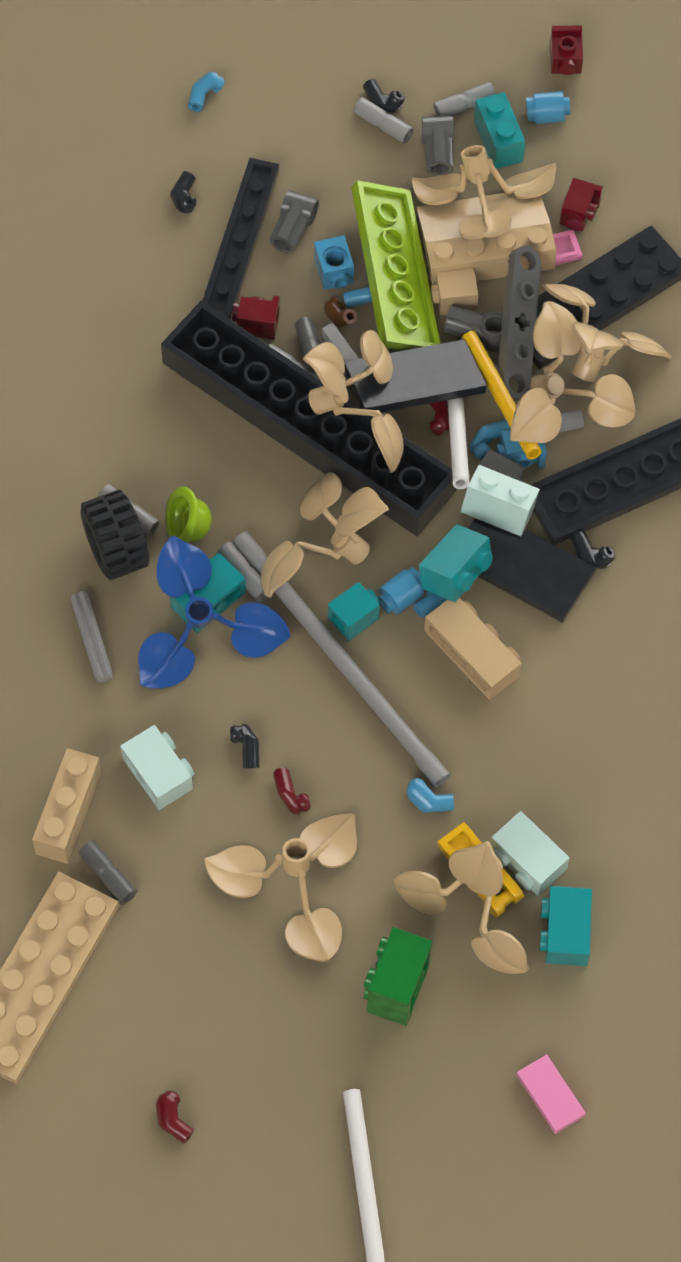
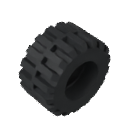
M120 489L81 503L80 514L86 537L99 568L110 581L149 566V550L140 521L129 498Z

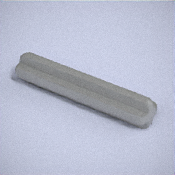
M86 591L74 593L71 595V603L95 681L98 683L109 681L113 678L112 670L88 593Z

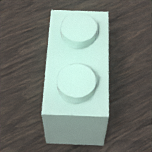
M478 465L467 487L461 512L521 536L532 515L540 489Z
M155 725L120 745L123 761L158 810L163 809L193 790L192 776H194V771L185 758L180 760L173 751L176 747L171 737L166 732L161 734Z
M522 811L517 813L491 837L490 844L495 855L501 860L503 867L507 866L515 874V879L526 891L532 890L537 896L545 891L568 868L570 857Z

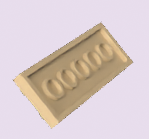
M59 871L0 969V1077L16 1085L120 906L119 901Z

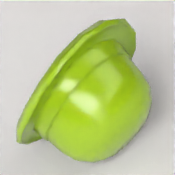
M188 487L176 488L170 494L166 503L165 525L168 538L176 536L187 543L203 539L211 527L212 517L209 507L205 502L197 499L194 492Z

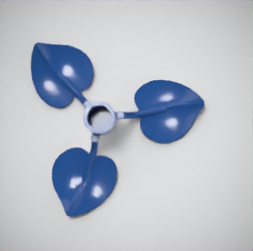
M171 536L164 544L158 558L157 580L162 591L169 597L178 598L187 592L190 598L186 605L188 623L178 642L173 635L166 632L152 634L143 642L138 656L140 684L146 688L162 689L184 681L193 670L195 656L190 649L183 645L193 627H205L212 619L230 628H235L231 635L232 644L240 654L249 658L263 657L274 651L290 638V630L279 614L261 603L250 602L240 605L235 612L236 622H232L220 616L219 613L213 612L211 603L206 598L196 597L193 590L204 588L210 580L212 566L209 558L198 547L184 542L176 536Z

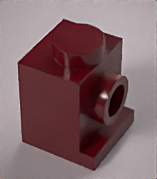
M582 25L552 26L550 36L551 74H581L583 65Z
M573 177L562 205L560 225H564L571 230L574 229V231H583L587 220L593 221L597 208L600 206L603 186Z
M273 295L272 301L258 296L250 298L241 296L240 303H234L232 321L237 322V325L255 337L275 340L280 315V296Z

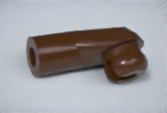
M332 296L329 301L325 302L324 312L336 327L341 328L354 324L357 321L356 311L350 308L343 310L345 302H340L339 296Z

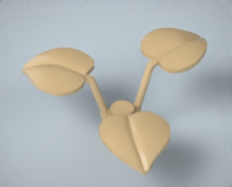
M474 145L465 148L461 152L463 162L460 165L461 174H445L428 178L412 177V186L416 197L424 204L441 205L455 200L457 192L465 190L467 185L466 178L471 183L476 184L482 214L470 215L463 219L459 224V232L466 239L478 240L484 237L500 236L508 231L512 223L511 216L506 210L499 209L488 212L482 183L488 180L490 172L506 194L514 193L516 198L528 199L541 196L552 188L557 167L554 162L514 175L504 181L494 167L493 160L487 158L485 147Z
M563 284L542 285L541 290L546 289L560 301L579 306L583 311L582 323L574 322L572 325L581 341L580 349L577 352L579 356L572 370V374L584 381L595 382L602 365L607 366L611 357L618 350L622 349L623 346H629L642 353L663 356L668 361L671 360L672 356L661 345L647 336L623 331L620 335L622 338L618 339L609 333L599 331L597 328L588 325L589 306L594 307L596 302L584 291ZM605 349L610 350L605 356H603Z
M551 301L544 302L542 311L535 322L533 343L540 355L548 359L556 357L557 359L549 367L544 368V374L531 378L530 390L523 394L513 415L510 432L511 441L546 443L553 440L558 435L562 423L561 413L553 405L556 401L555 398L560 395L591 397L592 399L588 405V414L595 423L603 427L614 428L624 426L631 422L635 416L636 409L631 388L618 375L608 374L600 377L595 383L594 392L564 388L563 379L553 371L563 362V355L571 356L579 351L581 341L572 327L573 323L577 322L575 317L566 308Z
M368 330L364 332L360 338V349L368 368L346 380L343 375L345 363L338 348L330 342L321 343L313 347L303 360L314 369L324 386L310 390L309 403L312 410L318 415L333 410L335 416L340 414L373 416L371 426L375 440L390 473L394 472L401 460L404 446L402 433L394 418L390 414L382 416L379 410L343 408L344 403L348 402L349 398L347 386L369 376L372 372L379 384L390 381L393 374V363L388 349L375 331Z
M332 472L326 473L321 481L314 484L304 496L300 505V514L305 520L311 521L323 513L336 528L331 538L333 550L300 541L295 543V545L290 541L281 543L270 553L262 569L261 583L265 595L271 599L274 591L285 584L297 572L304 557L302 549L330 555L336 560L343 556L354 565L361 563L370 551V544L355 532L389 510L378 494L370 487L359 489L345 502L342 508V515L337 521L329 512L328 507L339 499L342 483L336 474Z
M339 814L310 824L302 831L300 838L290 839L284 844L282 855H276L275 861L266 871L265 857L258 849L252 846L239 845L227 848L216 855L206 857L205 867L213 883L224 893L236 898H249L261 891L262 878H269L279 865H282L283 870L287 874L299 878L302 906L305 914L294 916L289 920L285 929L286 942L289 948L299 956L319 962L330 961L337 954L341 946L342 926L336 914L328 908H319L312 913L310 912L305 877L310 867V861H314L316 858L322 866L327 868L344 866L353 859L357 849L355 815Z
M489 841L474 847L459 849L452 853L448 864L457 880L448 888L441 889L440 882L435 876L422 871H408L395 876L392 883L400 896L412 908L427 915L442 913L447 907V902L443 896L450 895L463 883L471 891L486 895L479 928L481 935L475 936L471 941L475 955L486 966L502 973L520 974L529 970L525 950L514 936L502 930H491L489 932L487 930L492 896L499 893L503 886L501 873L503 864L495 855Z

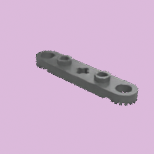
M527 245L516 248L509 254L508 275H506L498 367H500L499 375L514 401L520 400L523 394L530 390L534 351L533 329L537 316L540 282V256L533 247ZM522 254L527 256L526 259L529 258L528 270L524 269L520 263ZM516 318H519V322L523 324V328L519 329V325L515 323ZM511 376L516 378L515 380H518L517 384L520 385L517 392H514L509 385Z

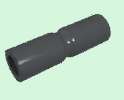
M309 317L300 318L295 323L304 357L313 347L320 344L314 322ZM306 362L309 372L317 374L314 371V369Z
M94 840L89 841L79 850L78 854L92 871L102 879L103 884L121 905L126 904L136 895L137 890L121 871L114 867L113 862Z

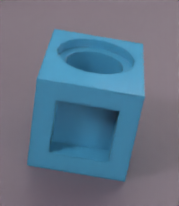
M345 235L314 242V260L323 289H340L354 283V264ZM331 264H339L340 266H330V265H331Z

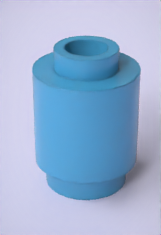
M563 91L533 93V97H526L528 122L535 121V124L565 122V116L570 115L569 97H563Z
M413 567L409 570L403 569L378 588L380 605L386 612L390 613L392 611L398 615L423 596V591L425 590L422 589L420 572Z

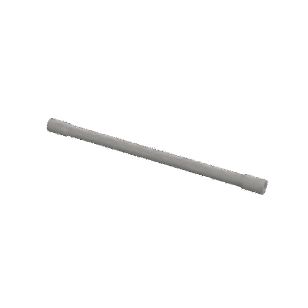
M245 531L234 539L233 544L249 564L261 575L267 559L266 554L252 536ZM286 582L274 592L412 756L416 761V765L434 787L444 784L451 776L448 770L424 746L291 585Z

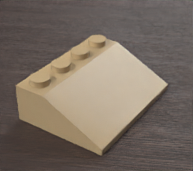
M499 193L485 196L488 212L499 209L506 210L511 216L512 223L504 234L492 238L484 237L478 240L462 237L459 232V224L470 215L482 214L479 197L455 200L441 205L416 207L431 285L436 284V272L474 268L476 282L506 277L509 270V254H511L512 250L525 245L533 247L538 252L541 259L540 271L555 269L556 247L542 196L528 199L516 198L514 193ZM522 254L520 263L524 269L528 270L529 258L526 259L527 256Z

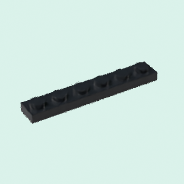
M251 157L249 158L202 300L230 320L232 319L234 303L238 301L280 171L279 164Z

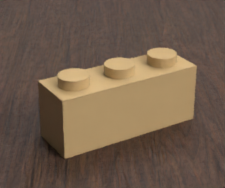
M460 598L456 602L446 600L425 617L424 631L489 700L520 677L522 663L519 654L512 647L509 646L507 648L499 640V635L494 627L488 623L484 624L477 617V612L473 605L467 600L462 601Z
M69 748L66 749L32 838L36 855L66 864L69 863L102 774L99 757Z

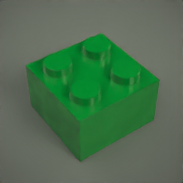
M392 927L389 937L382 936L376 952V956H378L375 965L376 969H369L364 983V988L366 989L363 999L368 1000V1013L407 1026L430 966L432 940Z

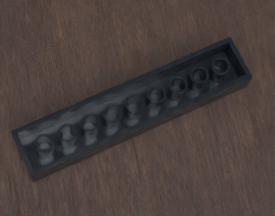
M202 300L161 343L162 362L164 365L324 474L329 472L336 474L340 478L342 486L352 493L364 487L373 489L389 508L383 514L415 536H419L456 492V488L453 486L452 468L404 436H402L404 446L401 460L396 470L390 473L372 431L371 420L373 416L353 414L335 416L333 410L320 415L316 414L309 403V392L312 389L324 386L322 382ZM349 399L343 406V408L361 409Z

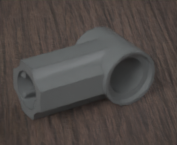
M453 116L422 117V144H425L426 172L433 174V176L453 172Z
M288 190L281 205L280 217L270 236V244L278 251L286 254L288 252H295L306 226H311L314 222L319 207V200Z
M452 305L447 315L444 333L462 337L469 331H475L485 350L491 352L500 351L503 313L490 311L483 314ZM489 330H496L499 332L491 333L489 332Z

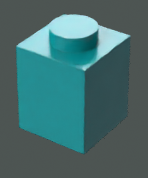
M357 582L328 603V619L347 641H350L379 620L380 600L370 588L366 590L360 582Z

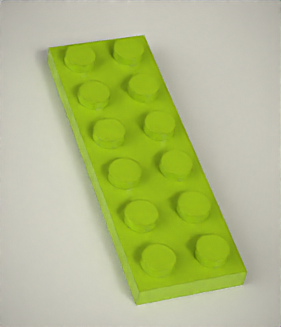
M357 180L351 186L380 340L387 349L401 351L441 344L411 190Z

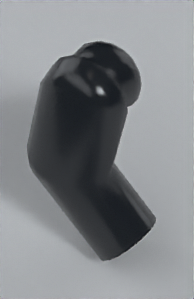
M370 79L363 84V89L373 104L392 113L402 108L405 98L401 92L391 91L389 95L384 94L375 79Z
M188 171L182 172L170 192V197L176 209L186 214L191 213L197 205L196 198L193 199L189 193L196 178Z
M578 531L570 538L579 558L596 568L604 569L610 567L615 559V553L612 548L601 547L598 549L592 547L585 531Z
M243 723L242 726H231L230 741L232 743H242L243 768H260L259 740L250 726Z

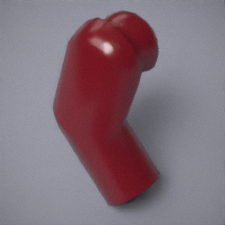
M447 401L429 404L435 411V419L430 422L429 428L437 436L443 435L446 430L449 431Z
M284 767L276 769L273 772L276 789L289 811L298 815L302 811H308L311 808L308 794L301 793L296 795L289 769Z
M166 1091L156 1101L158 1125L185 1144L192 1136L194 1129L178 1118V1106L181 1102L179 1095L174 1091Z

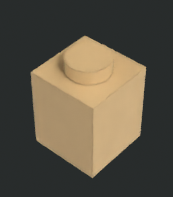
M474 268L436 272V284L431 285L430 290L432 303H438L440 315H448L452 305L477 311L479 294Z

